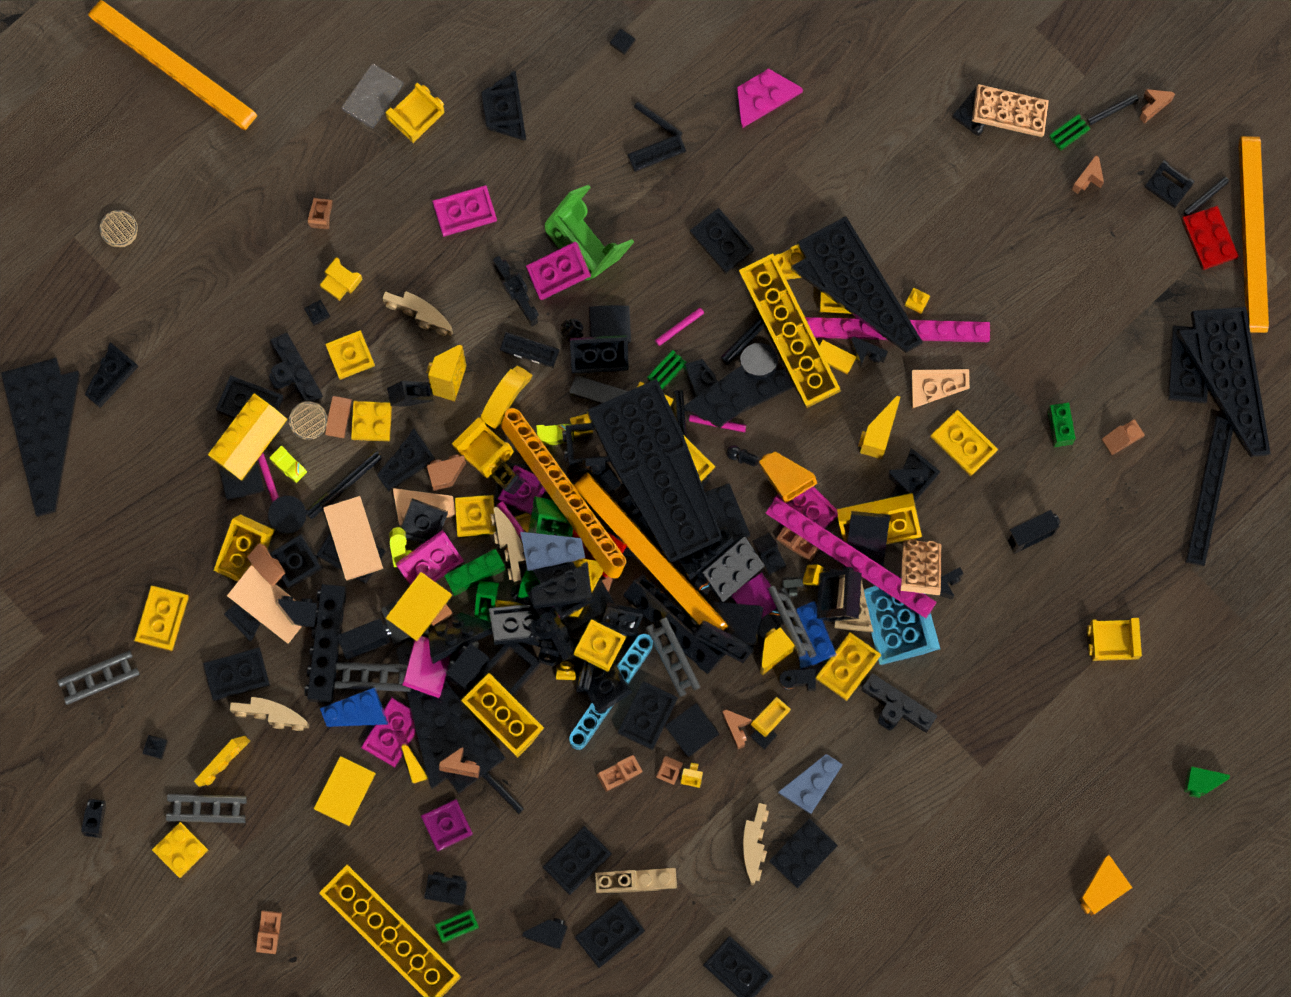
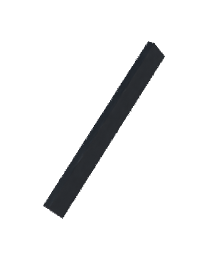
M1218 416L1215 418L1185 559L1186 563L1203 567L1206 563L1233 434V428L1227 418Z

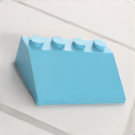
M876 586L864 589L873 632H871L876 651L881 653V657L878 659L880 665L940 649L931 612L925 619Z

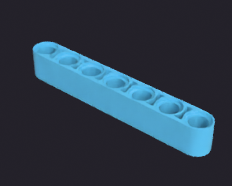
M641 634L636 638L618 664L620 671L627 673L628 677L625 680L628 684L652 650L653 640L647 634ZM646 640L650 645L647 648H641L639 642ZM636 656L639 661L636 664H630L628 658ZM591 703L569 737L570 745L576 750L583 749L612 707L600 714L595 710L593 703ZM591 719L595 722V725L592 728H586L584 722ZM580 735L584 738V741L581 744H575L573 738Z

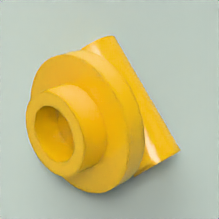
M563 661L556 667V680H576V672L573 669L575 665L569 661Z

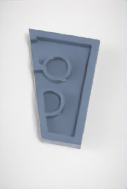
M520 532L528 571L586 559L581 538Z
M826 754L778 793L809 814H812L843 764Z

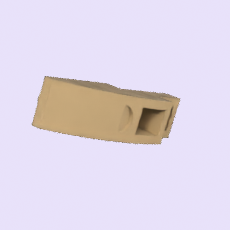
M407 291L403 298L388 292L384 293L383 302L387 308L403 310L404 314L412 317L416 315L415 320L420 328L426 330L431 328L436 330V333L439 335L452 336L451 325L436 308L425 300Z
M495 507L494 514H491L492 525L497 526V532L494 533L495 543L500 544V549L508 548V550H505L506 561L511 563V568L508 569L509 580H513L514 585L521 584L519 565L526 564L521 541L509 519L498 507Z
M251 697L250 704L231 703L230 711L235 713L236 717L245 718L246 715H254L256 719H266L268 717V723L273 725L272 728L284 729V726L292 727V730L303 731L304 728H309L308 722L299 714L284 705L267 699Z
M761 803L758 804L754 822L746 820L743 835L744 866L751 885H754L755 881H760L762 870L759 869L760 861H765L767 853L766 850H763L764 845L757 843V841H762L764 830L761 829L762 821H767L769 813L766 810L767 805Z
M676 868L595 873L596 893L658 891L661 889L677 888Z

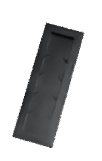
M680 134L629 153L627 156L634 172L683 154L686 152V148Z
M508 332L505 333L500 347L501 352L554 368L560 349Z

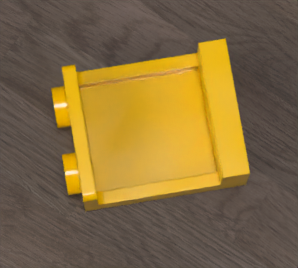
M419 83L414 85L415 89L394 109L390 107L385 112L387 120L412 143L444 114L443 102L438 97L434 98L430 94V90L425 85L421 86Z
M479 417L452 443L456 452L461 456L464 455L465 460L486 478L493 475L501 463L509 460L514 452L508 442L505 443Z
M1139 618L1118 621H1097L1095 619L1090 622V625H1087V635L1091 636L1088 653L1089 656H1092V661L1139 659L1142 656Z

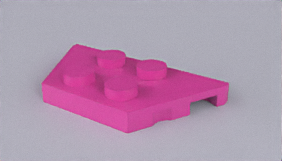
M770 69L738 86L737 93L742 128L803 92L802 87Z

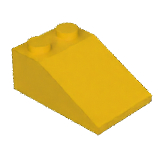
M896 396L870 423L866 432L862 431L858 447H862L861 454L878 459L883 458L900 396Z
M241 514L233 518L213 571L238 582L252 565L248 555L259 543L265 545L266 549H268L274 529Z

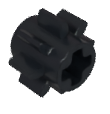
M570 318L561 324L563 327L561 335L565 340L570 342V338H581L583 336L581 332L584 327L579 320H572Z

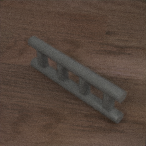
M775 586L768 588L799 657L806 654L805 651H807L810 658L815 657L817 654L786 588H781L779 593Z
M666 617L660 620L661 627L655 629L652 624L646 627L679 696L682 697L687 694L685 688L692 686L693 690H696L701 686ZM664 633H666L670 644L663 646L659 638ZM672 651H675L679 659L674 664L671 663L667 655ZM681 668L684 669L687 675V679L680 681L676 673Z
M126 651L57 680L60 687L65 685L70 696L64 698L66 704H71L140 675L138 668L131 670L127 660L133 657L131 651ZM121 663L124 673L113 677L109 667ZM102 670L106 681L95 685L91 674ZM84 678L88 688L77 692L73 682Z
M337 662V670L343 671L342 681H335V689L369 690L376 688V690L411 692L412 688L402 685L407 665ZM350 670H361L360 682H349ZM369 671H380L379 683L368 682ZM388 672H399L398 684L387 683Z
M167 795V801L173 802V814L167 813L166 821L246 822V816L240 815V804L247 803V796ZM181 802H193V813L181 814ZM201 803H213L212 815L200 814ZM232 803V815H220V804Z

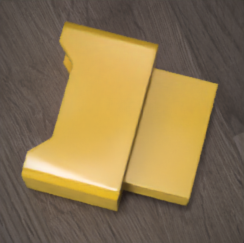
M336 257L325 270L326 278L320 284V287L340 301L346 292L351 294L363 279L358 272L351 273L343 267L340 259Z

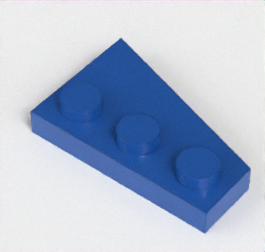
M813 601L797 608L799 618L817 654L815 657L810 658L807 651H805L806 654L799 657L800 669L803 670L837 654L824 621L817 619L816 602Z
M376 688L320 708L327 727L388 724Z

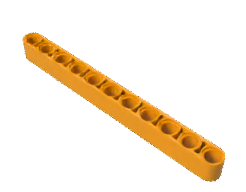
M99 0L88 13L90 18L241 129L246 130L257 117V114L104 1Z
M1240 136L1239 169L1245 307L1247 309L1250 333H1267L1269 318L1260 137Z
M515 408L506 410L501 423L503 431L575 532L582 539L605 574L610 578H618L626 564L624 555L521 412Z
M588 472L573 485L578 493L620 539L627 544L631 551L699 625L704 620L723 631L728 627L722 617L679 570L667 560L657 546Z

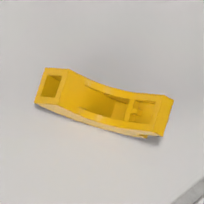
M518 365L513 370L510 369L494 390L480 419L496 429L502 423L506 410L510 408L516 396L530 382L533 375Z

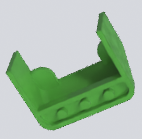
M589 185L569 192L545 222L547 234L559 249L573 242L578 243L591 274V277L585 280L595 278L620 260L634 243L631 239L619 245L610 243L604 247L583 219L587 215V206L582 201V198L591 188Z

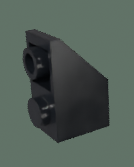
M281 596V599H276V605L292 625L314 627L317 603H312V599L301 598L300 601H293V597Z

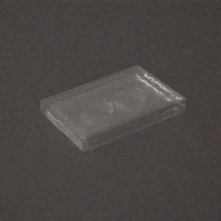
M372 63L342 106V110L373 129L404 83Z

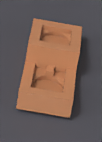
M332 397L325 435L345 438L352 399Z
M785 526L776 538L784 546L810 562L819 550Z
M259 543L248 555V559L254 568L271 586H274L285 574L279 561L271 557L265 545Z
M634 755L616 763L614 766L599 772L597 777L605 792L641 774L643 771Z
M261 911L256 952L276 954L282 912Z

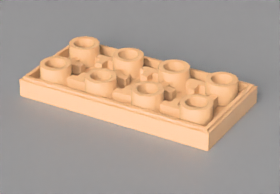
M978 84L976 86L972 121L1043 137L1049 100Z
M358 496L324 507L323 509L346 581L383 569L361 497Z
M916 539L903 541L901 591L940 595L941 544L934 541H917Z
M252 565L227 595V597L287 644L302 627L292 625L276 605V599H281V596L290 595L276 584L271 586Z

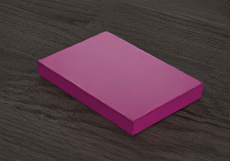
M486 185L432 201L443 237L497 221Z
M573 242L526 265L540 300H544L591 277L577 242Z
M814 486L786 503L824 529L838 517L837 509ZM777 494V495L773 498V501L775 500V498H778V499H780L781 501H783V500L781 499V497L779 496V494Z
M442 530L397 562L396 566L409 585H411L420 572L436 582L463 563L464 560Z
M421 636L418 641L414 640L402 685L439 698L447 672L446 667L449 665L451 655L433 664L430 657L429 638Z
M391 697L384 709L388 724L374 725L361 748L395 768L403 755L401 745L406 743L409 746L416 734V728L411 708Z

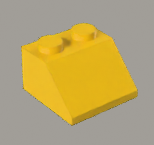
M781 627L777 630L773 628L765 635L760 668L762 675L794 650L795 645Z

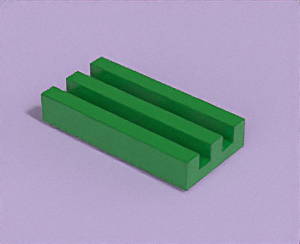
M1078 114L1050 134L1049 138L1061 151L1087 133L1090 127L1085 124L1086 122ZM1078 122L1077 125H1075L1073 128H1071L1066 133L1061 135L1059 138H1055L1060 133L1065 131L1067 128L1072 126L1074 123ZM1080 127L1083 128L1080 132L1075 134L1073 137L1068 139L1063 144L1059 143Z
M674 350L647 377L650 382L655 380L654 377L672 358H675L656 378L659 382L677 362L680 363L660 385L662 390L687 364Z
M472 909L435 924L442 943L479 928ZM468 915L471 917L447 929L441 930L440 928ZM472 922L474 924L471 927H468L464 930L444 937V934L448 932H451Z

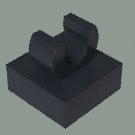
M321 299L304 308L313 326L330 318Z
M148 735L143 754L162 760L168 740Z

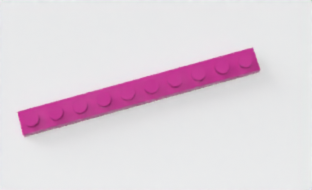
M805 317L815 338L852 339L854 336L858 339L887 340L860 319ZM910 320L922 341H990V322Z
M775 498L767 510L766 515L844 566L854 568V571L862 573L861 577L925 619L937 602L924 593L901 591V578L780 499Z

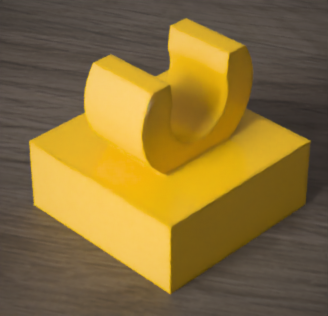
M913 288L905 306L922 314L930 295Z
M588 413L570 418L571 425L591 423ZM593 430L573 432L574 437L577 438L591 434Z
M818 564L807 565L803 584L819 586V573L825 572L823 571L824 567Z
M691 763L690 769H683L681 784L700 788L703 772L697 771L699 764Z

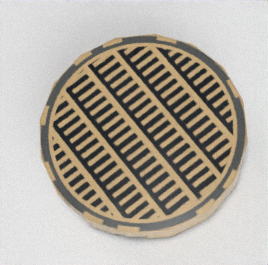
M116 210L108 213L102 219L100 234L108 245L119 248L125 247L136 239L138 225L130 213Z
M305 401L298 404L292 410L289 417V425L292 431L302 439H315L327 427L328 416L325 409L314 402Z

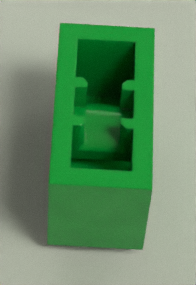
M1069 403L1050 405L1047 413L1053 446L1073 445L1076 437Z

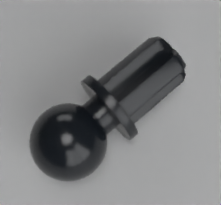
M736 445L728 447L726 455L730 460L738 459L740 464L745 463L754 467L759 463L758 456L748 453L746 449L741 450Z

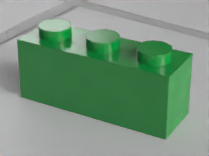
M494 549L447 573L444 577L453 595L456 596L478 585L479 581H485L505 571V565L497 550Z

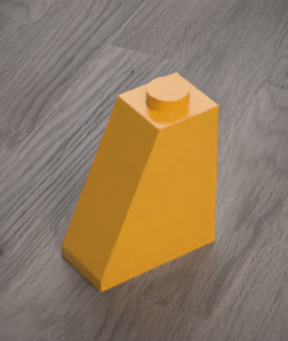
M777 452L768 453L759 461L762 471L784 503L789 502L817 484L816 477L812 472Z
M1110 855L1102 860L1080 898L1082 902L1080 904L1081 908L1086 914L1089 913L1091 916L1132 888Z

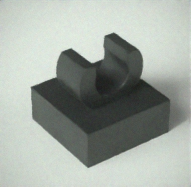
M802 577L782 578V585L784 588H789L790 597L797 596V587H803Z

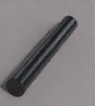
M1134 94L1088 118L1087 122L1089 125H1092L1139 101V98Z
M640 102L635 104V109L674 136L678 134L680 136L683 135V132Z
M1223 177L1183 211L1184 215L1189 216L1227 185L1229 183L1228 178Z
M489 772L482 776L518 814L524 810Z

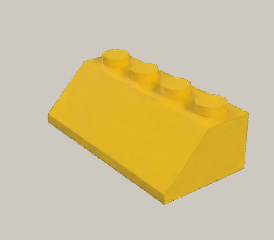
M457 345L434 357L433 363L429 362L427 373L433 395L452 401L456 400L467 367L463 346Z
M253 394L209 452L208 456L242 481L288 419L266 401Z
M913 493L837 509L839 526L845 543L848 540L851 511L890 515L886 545L922 537Z
M490 673L461 700L517 758L534 742L544 729Z

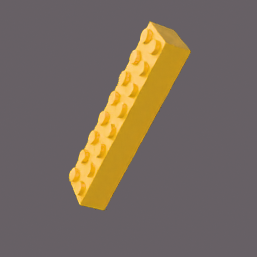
M772 253L740 269L739 272L806 408L841 392L774 254Z
M348 865L319 892L424 997H443L461 978Z

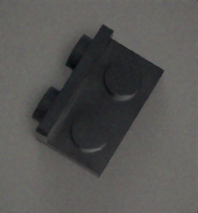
M433 872V875L428 874L424 899L459 906L464 905L468 884L467 881H464V877L452 875V878L444 877L445 874L440 872Z

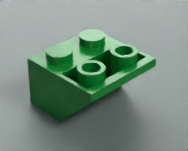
M534 497L528 533L554 535L556 533L558 536L572 537L573 527L555 502L550 499Z

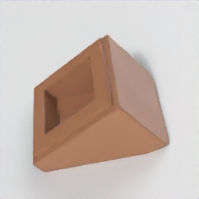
M665 756L656 778L674 785L683 763Z

